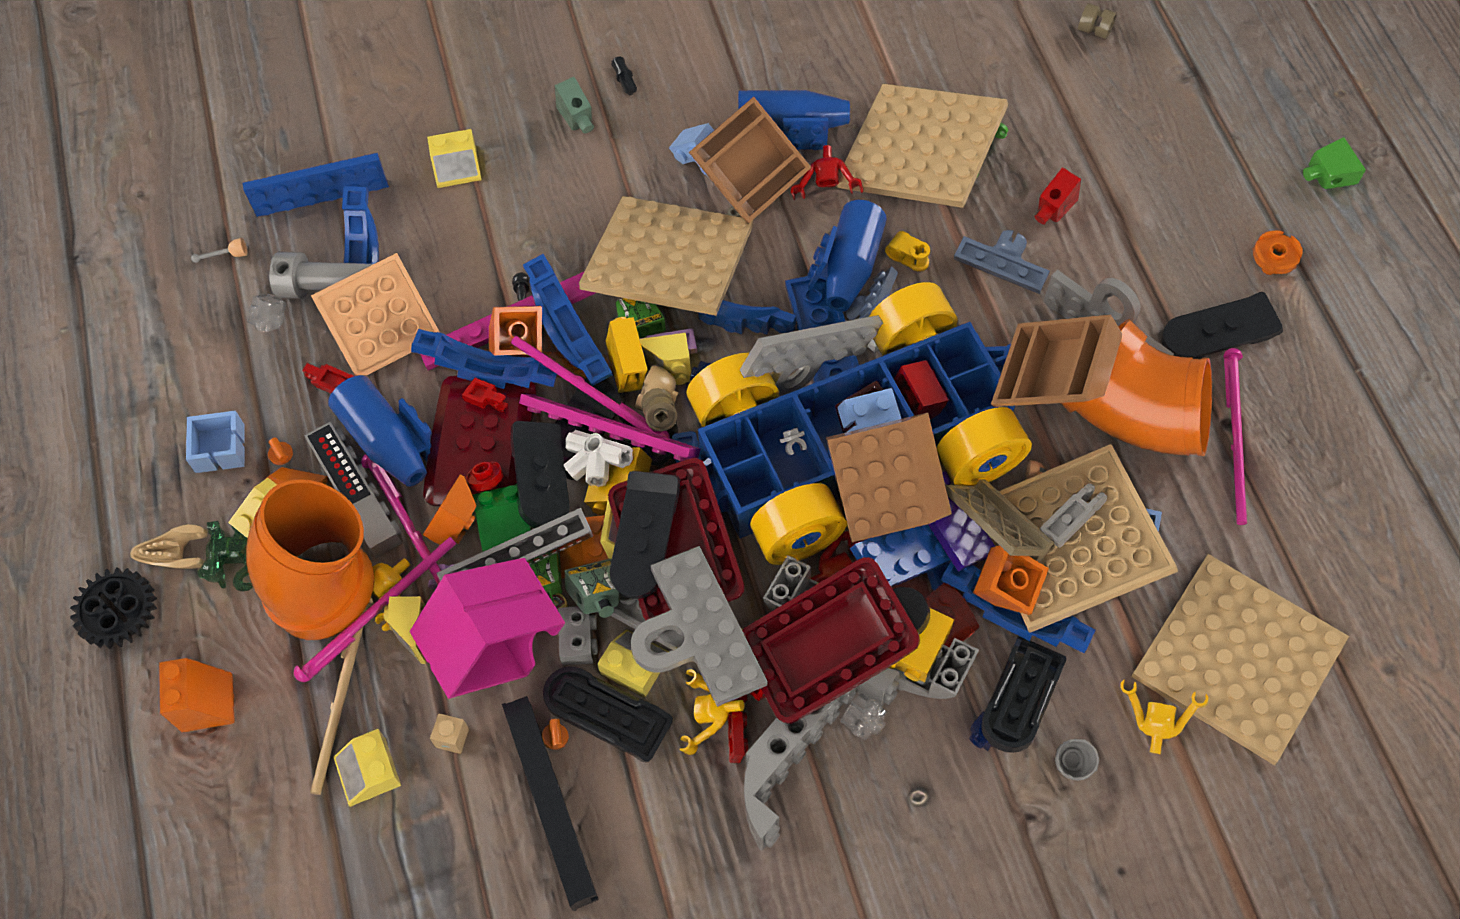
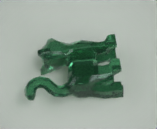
M219 521L207 522L208 533L211 536L205 548L206 560L197 571L199 578H204L208 582L219 583L223 589L226 587L223 565L231 563L244 564V567L236 572L233 578V586L242 592L251 590L253 588L252 583L243 582V578L249 575L246 561L248 538L232 525L231 527L235 531L234 535L225 537Z

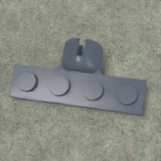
M1005 230L1001 233L996 245L993 247L965 236L963 237L954 255L955 260L1040 294L1050 271L1021 258L1027 244L1026 238L1018 233L1014 242H1012L1014 231Z
M892 266L886 272L882 270L873 279L875 283L870 287V294L868 296L861 295L854 300L846 311L849 320H854L858 315L860 316L859 319L869 317L875 307L889 296L898 274Z

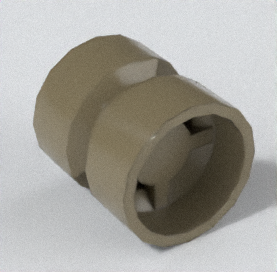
M1087 3L1081 16L1078 30L1088 34L1093 31L1095 36L1106 40L1113 28L1117 12L1109 9L1101 11L1100 6ZM1102 17L1103 19L1101 21V24L1099 27H1097L1096 24L1098 18Z
M655 388L644 394L641 405L648 426L656 431H666L672 428L677 420V411L670 393L665 389Z

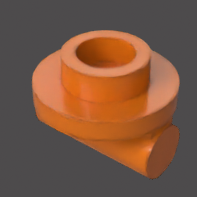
M277 438L269 440L268 443L271 447L268 450V458L276 465H283L289 462L293 456L291 446L286 442H279Z
M560 719L549 720V725L542 732L545 746L549 749L557 750L567 744L569 734L567 729L560 724Z

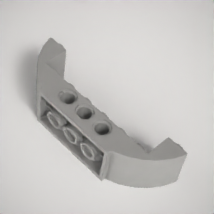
M790 556L786 557L763 597L764 602L771 611L818 584V582L810 579L811 566ZM954 638L950 648L943 645L925 683L921 680L913 681L907 678L904 672L894 668L893 670L900 672L898 690L937 699L956 697L979 649Z
M887 668L851 691L817 709L814 713H810L793 723H783L776 718L746 753L747 768L744 781L746 818L751 835L761 851L766 846L772 847L780 836L778 833L780 830L779 816L764 805L772 795L770 790L776 783L780 785L789 775L787 771L793 763L797 765L804 758L806 747L810 743L814 745L823 734L822 728L827 722L831 725L840 714L838 709L843 703L848 705L857 692L879 709L885 703L889 705L898 694L896 690L900 685L898 683L900 672Z

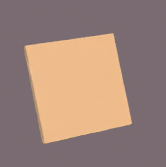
M397 253L311 295L355 376H367L412 353L411 347L418 329L433 333L440 332Z

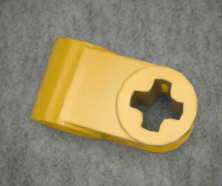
M897 232L885 248V253L890 259L900 262L914 271H924L929 266V245L912 237L907 232Z

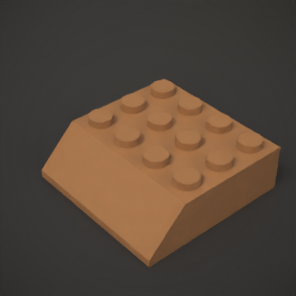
M752 97L688 152L747 224L812 168L755 97Z
M1111 315L1018 324L991 405L993 407L1082 402L1105 396L1123 335Z
M928 413L826 437L852 542L927 525L952 514Z

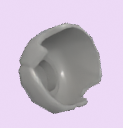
M1070 739L1064 741L1057 748L1054 761L1057 770L1065 778L1078 781L1089 778L1097 771L1099 756L1097 749L1089 741Z

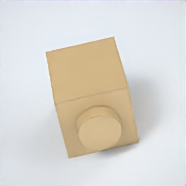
M438 713L430 740L436 748L461 754L469 727L464 719Z

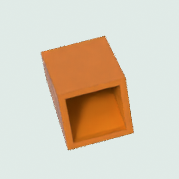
M188 658L159 662L160 714L183 733L235 723L233 674L231 672Z

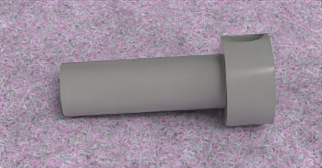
M279 251L274 254L271 260L269 272L272 292L278 298L302 299L306 296L308 290H323L373 264L308 262V258L302 252Z

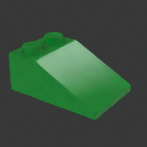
M517 484L473 494L477 505L475 514L482 552L532 530V527L521 518L518 511Z

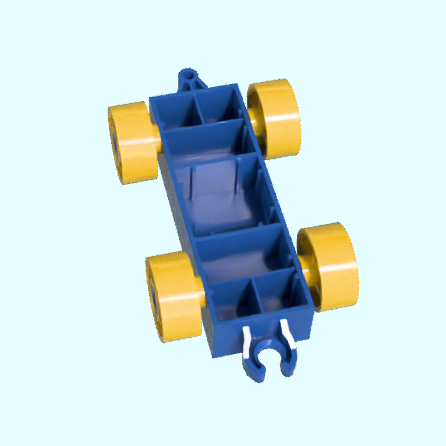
M922 282L907 286L891 294L879 303L869 315V317L878 315L883 322L877 331V335L873 338L882 354L881 357L779 397V390L770 373H765L759 377L751 376L744 378L740 368L749 353L730 355L710 364L692 379L687 388V397L702 428L698 429L699 448H701L700 455L709 474L721 513L727 512L740 539L754 533L767 562L770 564L782 565L787 556L800 561L828 547L841 536L847 526L846 519L836 502V499L840 498L826 440V437L846 433L849 430L843 427L837 407L846 399L892 388L901 419L914 416L894 378L901 366L927 360L929 366L935 372L936 378L942 389L945 390L949 400L941 413L931 419L930 423L938 457L954 485L976 486L980 479L991 482L1001 477L1023 461L1032 448L1030 439L1014 414L1015 406L993 407L991 405L1011 344L1007 346L985 347L971 322L957 326L958 318L940 287L935 283ZM797 428L798 432L804 431L805 435L799 438L805 441L806 450H801L800 445L795 442L792 445L794 454L789 455L785 449L787 442H780V439L784 438L783 432Z

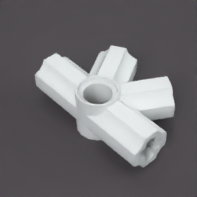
M575 430L572 433L569 432L565 439L566 449L576 453L575 456L564 464L566 471L576 481L586 474V483L590 486L601 487L606 485L609 479V464L624 468L625 466H630L633 460V449L631 447L604 439L598 433L587 434Z

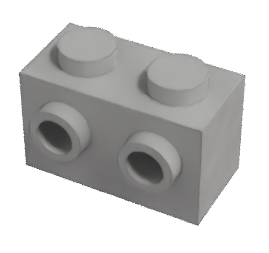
M578 606L558 608V612L565 621L564 626L559 631V657L562 666L592 664L593 654H598L597 639H593L592 630H597L596 614H584Z

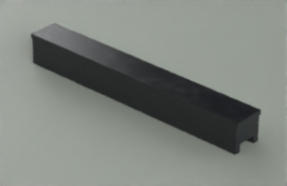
M525 696L507 704L503 703L502 707L569 905L574 912L578 908L599 899L543 742L528 696Z

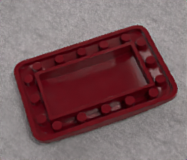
M457 375L447 377L442 382L430 441L432 447L428 455L427 474L424 481L423 497L426 503L432 506H440L459 475L461 474L466 479L468 472L481 462L493 461L500 464L504 477L495 489L517 484L514 457L511 450V426L516 421L532 422L533 412L527 410L528 406L519 404L521 394L536 395V386L533 382L530 383L529 388L506 383L504 389L496 387L497 393L506 396L503 402L508 403V406L504 412L495 410L490 404H487L483 409L465 402L462 394L472 382L470 380L458 378ZM469 487L472 496H473V494L484 492V491H474V490H472V489Z
M690 458L652 471L653 473L671 474L680 477L679 498L673 517L665 560L700 546L727 602L738 599L744 592V582L709 474L703 461L698 458ZM627 481L614 485L608 493V500L617 530L627 490ZM659 587L651 595L638 599L645 621L670 611Z
M870 557L858 559L742 629L768 681L767 686L761 689L775 716L783 723H793L839 698L908 656L920 644V636L881 568Z

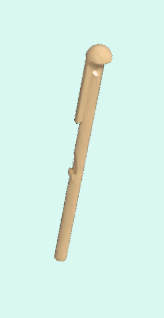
M372 597L363 613L374 604ZM363 627L352 636L356 640L341 653V658L344 659L337 685L334 703L331 702L330 706L331 713L310 790L312 794L321 795Z

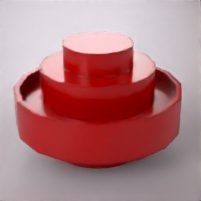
M481 462L468 472L466 481L474 491H490L497 487L504 477V472L497 462Z

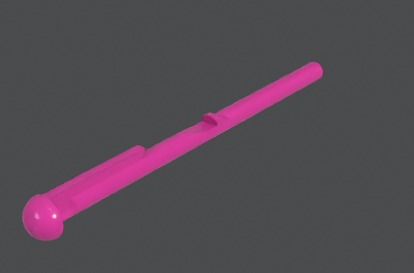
M518 336L512 339L511 344L636 428L670 438L667 430H653L648 426L643 416L622 402L619 405L586 383L582 377L574 375Z
M1230 348L1225 351L1223 356L1226 407H1231L1233 435L1231 450L1233 451L1236 522L1238 525L1247 524L1238 364L1243 355L1239 349Z
M365 454L361 459L362 466L370 469L424 560L431 552L423 541L421 532L416 531L413 522L399 500L402 497L389 473L370 460ZM435 563L429 568V571L436 583L439 584L440 580L437 573L441 569Z
M451 537L445 540L302 668L296 665L294 677L300 682L310 681L356 640L352 636L375 617L387 603L389 604V597H397L453 548L456 545L455 541Z

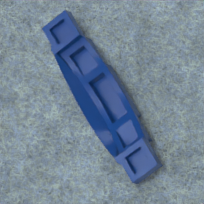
M344 186L342 209L344 210L345 222L344 263L375 264L379 262L378 235L372 214L368 208L369 189L367 187Z
M542 254L523 264L530 278V287L535 306H542V324L558 351L568 362L583 370L591 386L612 376L613 373L581 322L545 255Z
M723 300L717 316L699 313V320L708 325L722 327L731 333L742 334L745 327L755 333L761 332L766 335L770 328H774L780 333L793 332L796 328V315L775 306L753 307Z
M418 329L411 347V352L435 357L434 365L458 370V378L470 381L477 378L502 389L505 388L506 383L529 388L531 382L554 387L557 378L556 373L532 357L494 355L489 351L459 342L440 332L433 333Z
M952 561L950 562L941 581L964 592L962 599L984 610L983 618L1030 641L1033 635L1055 647L1058 646L1059 642H1062L1082 653H1085L1096 629L1080 622L1074 616H1069L1029 633L1020 612L994 606L973 593L981 574L980 569L972 565L958 572Z

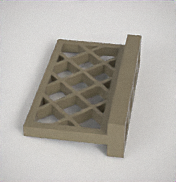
M980 479L976 486L945 485L947 496L1010 556H1030L1041 563L1054 544L1048 536L987 480Z

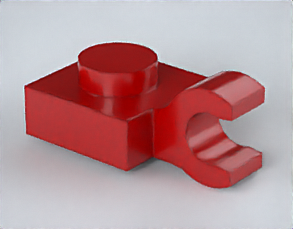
M477 378L473 379L462 394L465 402L483 409L487 404H490L495 410L504 412L508 406V403L503 402L506 396L497 393L495 385Z

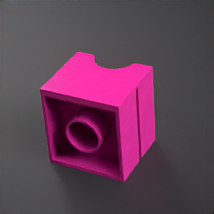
M520 558L444 575L409 632L427 663H430V668L447 698L450 699L527 677L535 666L532 651L535 634L540 631H546L551 636L557 635L564 626L565 621L526 559Z

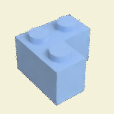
M709 123L684 129L669 149L674 154L675 159L682 164L694 162L695 160L688 152L712 133L714 129ZM700 167V170L702 171V173L705 174V175H707V174L703 171V169Z

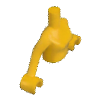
M403 558L394 567L384 563L374 565V588L372 594L379 600L402 579L400 574L411 566L410 563ZM379 613L375 617L376 624L384 621V613ZM388 622L382 625L383 631L390 630Z
M692 669L687 670L686 674L694 678L692 681L686 682V684L695 689L700 687L710 693L702 675ZM711 694L697 696L694 703L695 720L699 724L710 722L713 724L694 738L682 736L681 740L687 742L688 745L686 748H680V751L688 755L696 753L698 744L723 727L728 719L729 712L744 710V702L742 700L730 701L717 707Z
M1125 679L1120 684L1123 693L1129 696L1139 729L1144 734L1152 737L1150 753L1161 754L1163 739H1171L1180 734L1198 708L1205 707L1209 701L1206 694L1205 701L1197 703L1195 701L1196 692L1192 694V703L1175 724L1177 707L1148 702L1147 714L1144 718V713L1136 694V682L1134 681V688L1131 691L1124 689Z

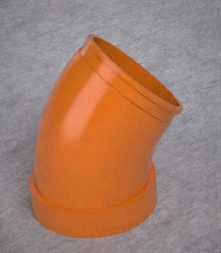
M1127 319L1118 326L1123 335L1105 396L1090 401L1060 404L1070 413L1076 411L1104 433L1127 444L1164 454L1205 456L1209 441L1212 410L1210 359L1178 357L1163 353L1146 342L1148 336L1130 319Z
M290 480L273 487L265 495L249 529L246 545L248 574L267 615L289 634L304 640H321L344 631L363 613L370 601L374 588V570L371 560L360 547L364 536L361 517L355 506L343 494L323 483L311 480ZM330 542L344 544L349 552V555L340 560L326 563L311 562L298 558L306 550Z

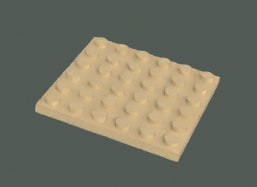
M882 84L844 163L852 176L862 181L863 192L963 208L1008 107L1007 99ZM840 171L839 184L836 187L850 190L849 182ZM855 187L853 191H860V187Z
M622 196L579 282L580 290L717 316L752 230L753 220L747 224L742 217Z
M1111 444L999 491L1039 529L1074 494H1077L1087 484L1091 483L1095 486L1093 494L1086 501L1087 503L1101 492L1108 496L1107 501L1101 508L1095 511V514L1061 548L1053 544L1041 561V564L1049 569L1031 615L1020 613L1029 633L1178 572L1172 556ZM990 537L994 545L999 546V544Z
M1207 554L1131 677L1184 710L1192 703V694L1196 692L1195 701L1197 703H1203L1207 694L1208 704L1203 708H1198L1193 715L1275 765L1349 636Z

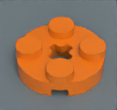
M1279 230L1265 232L1259 237L1253 248V257L1262 268L1263 273L1267 275L1286 274L1297 268L1303 250L1300 242L1295 237L1283 235L1284 232ZM1276 249L1278 252H1282V254L1276 255L1273 251Z

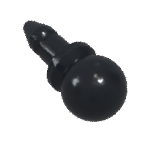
M523 272L515 274L512 278L513 290L517 294L519 301L526 298V293L530 289V278Z

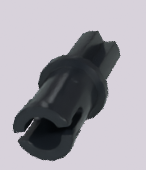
M615 57L611 61V65L617 74L616 80L621 83L626 94L633 95L637 91L632 78L633 73L627 68L623 57Z

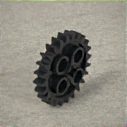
M116 567L114 574H112L108 569H105V576L101 577L96 573V580L94 582L89 579L86 580L87 588H78L82 595L73 597L78 604L70 606V609L75 612V614L70 616V619L75 622L73 628L78 631V635L90 645L94 643L98 648H101L105 644L109 649H112L114 642L119 647L123 646V640L125 639L132 643V635L136 634L141 637L142 634L139 629L141 627L148 629L149 626L146 620L155 618L150 613V611L157 609L156 605L152 603L157 600V597L152 593L154 588L137 571L132 573L129 568H126L122 572ZM120 588L117 593L113 594L116 589ZM101 594H105V596L128 618L127 622H123V620L100 598ZM135 604L131 610H128L131 605ZM99 606L96 611L92 612L95 607ZM115 621L114 625H113L112 627L108 628V626L110 625V623H112V622Z

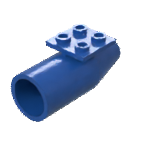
M739 90L738 109L752 97H755L797 150L823 149V146L827 145L828 129L850 123V101L808 90Z
M853 200L846 203L842 209L837 227L833 226L829 234H824L820 243L821 247L818 246L813 256L815 263L811 265L807 277L811 278L808 288L812 289L818 278L826 280V303L835 311H847L872 274L887 217L881 207L870 201Z
M358 375L343 381L333 390L328 400V405L370 460L408 487L420 483L427 474L421 456L427 462L430 448L432 447L430 443L431 430L428 424L418 418L415 408L412 405H408L403 398L398 400L399 413L397 414L367 376Z

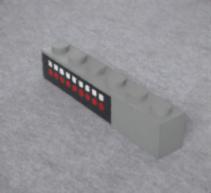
M328 422L304 435L335 490L343 494L357 509L363 523V538L374 557L377 558L402 544L398 536L402 533L395 520L389 521L387 516L391 513L384 501L380 503L377 501L376 497L379 496V493L372 482L367 484L365 478L368 477V474L362 464L358 466L355 464L354 460L357 459V456L351 446L345 447L343 442L347 439L340 427L335 429L332 423Z
M579 508L438 572L437 575L441 581L446 574L525 558L530 566L592 538L593 534L582 509Z

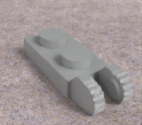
M1091 483L1087 484L1077 494H1074L1040 527V530L1057 547L1061 548L1095 514V511H1098L1107 501L1108 496L1101 492L1089 503L1086 502L1095 490V486Z

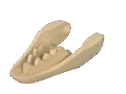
M182 525L171 529L161 536L134 546L130 555L131 558L138 562L174 569L201 568L205 563L203 559L199 557L183 559L185 546L190 540L205 538L208 536V531L197 525Z

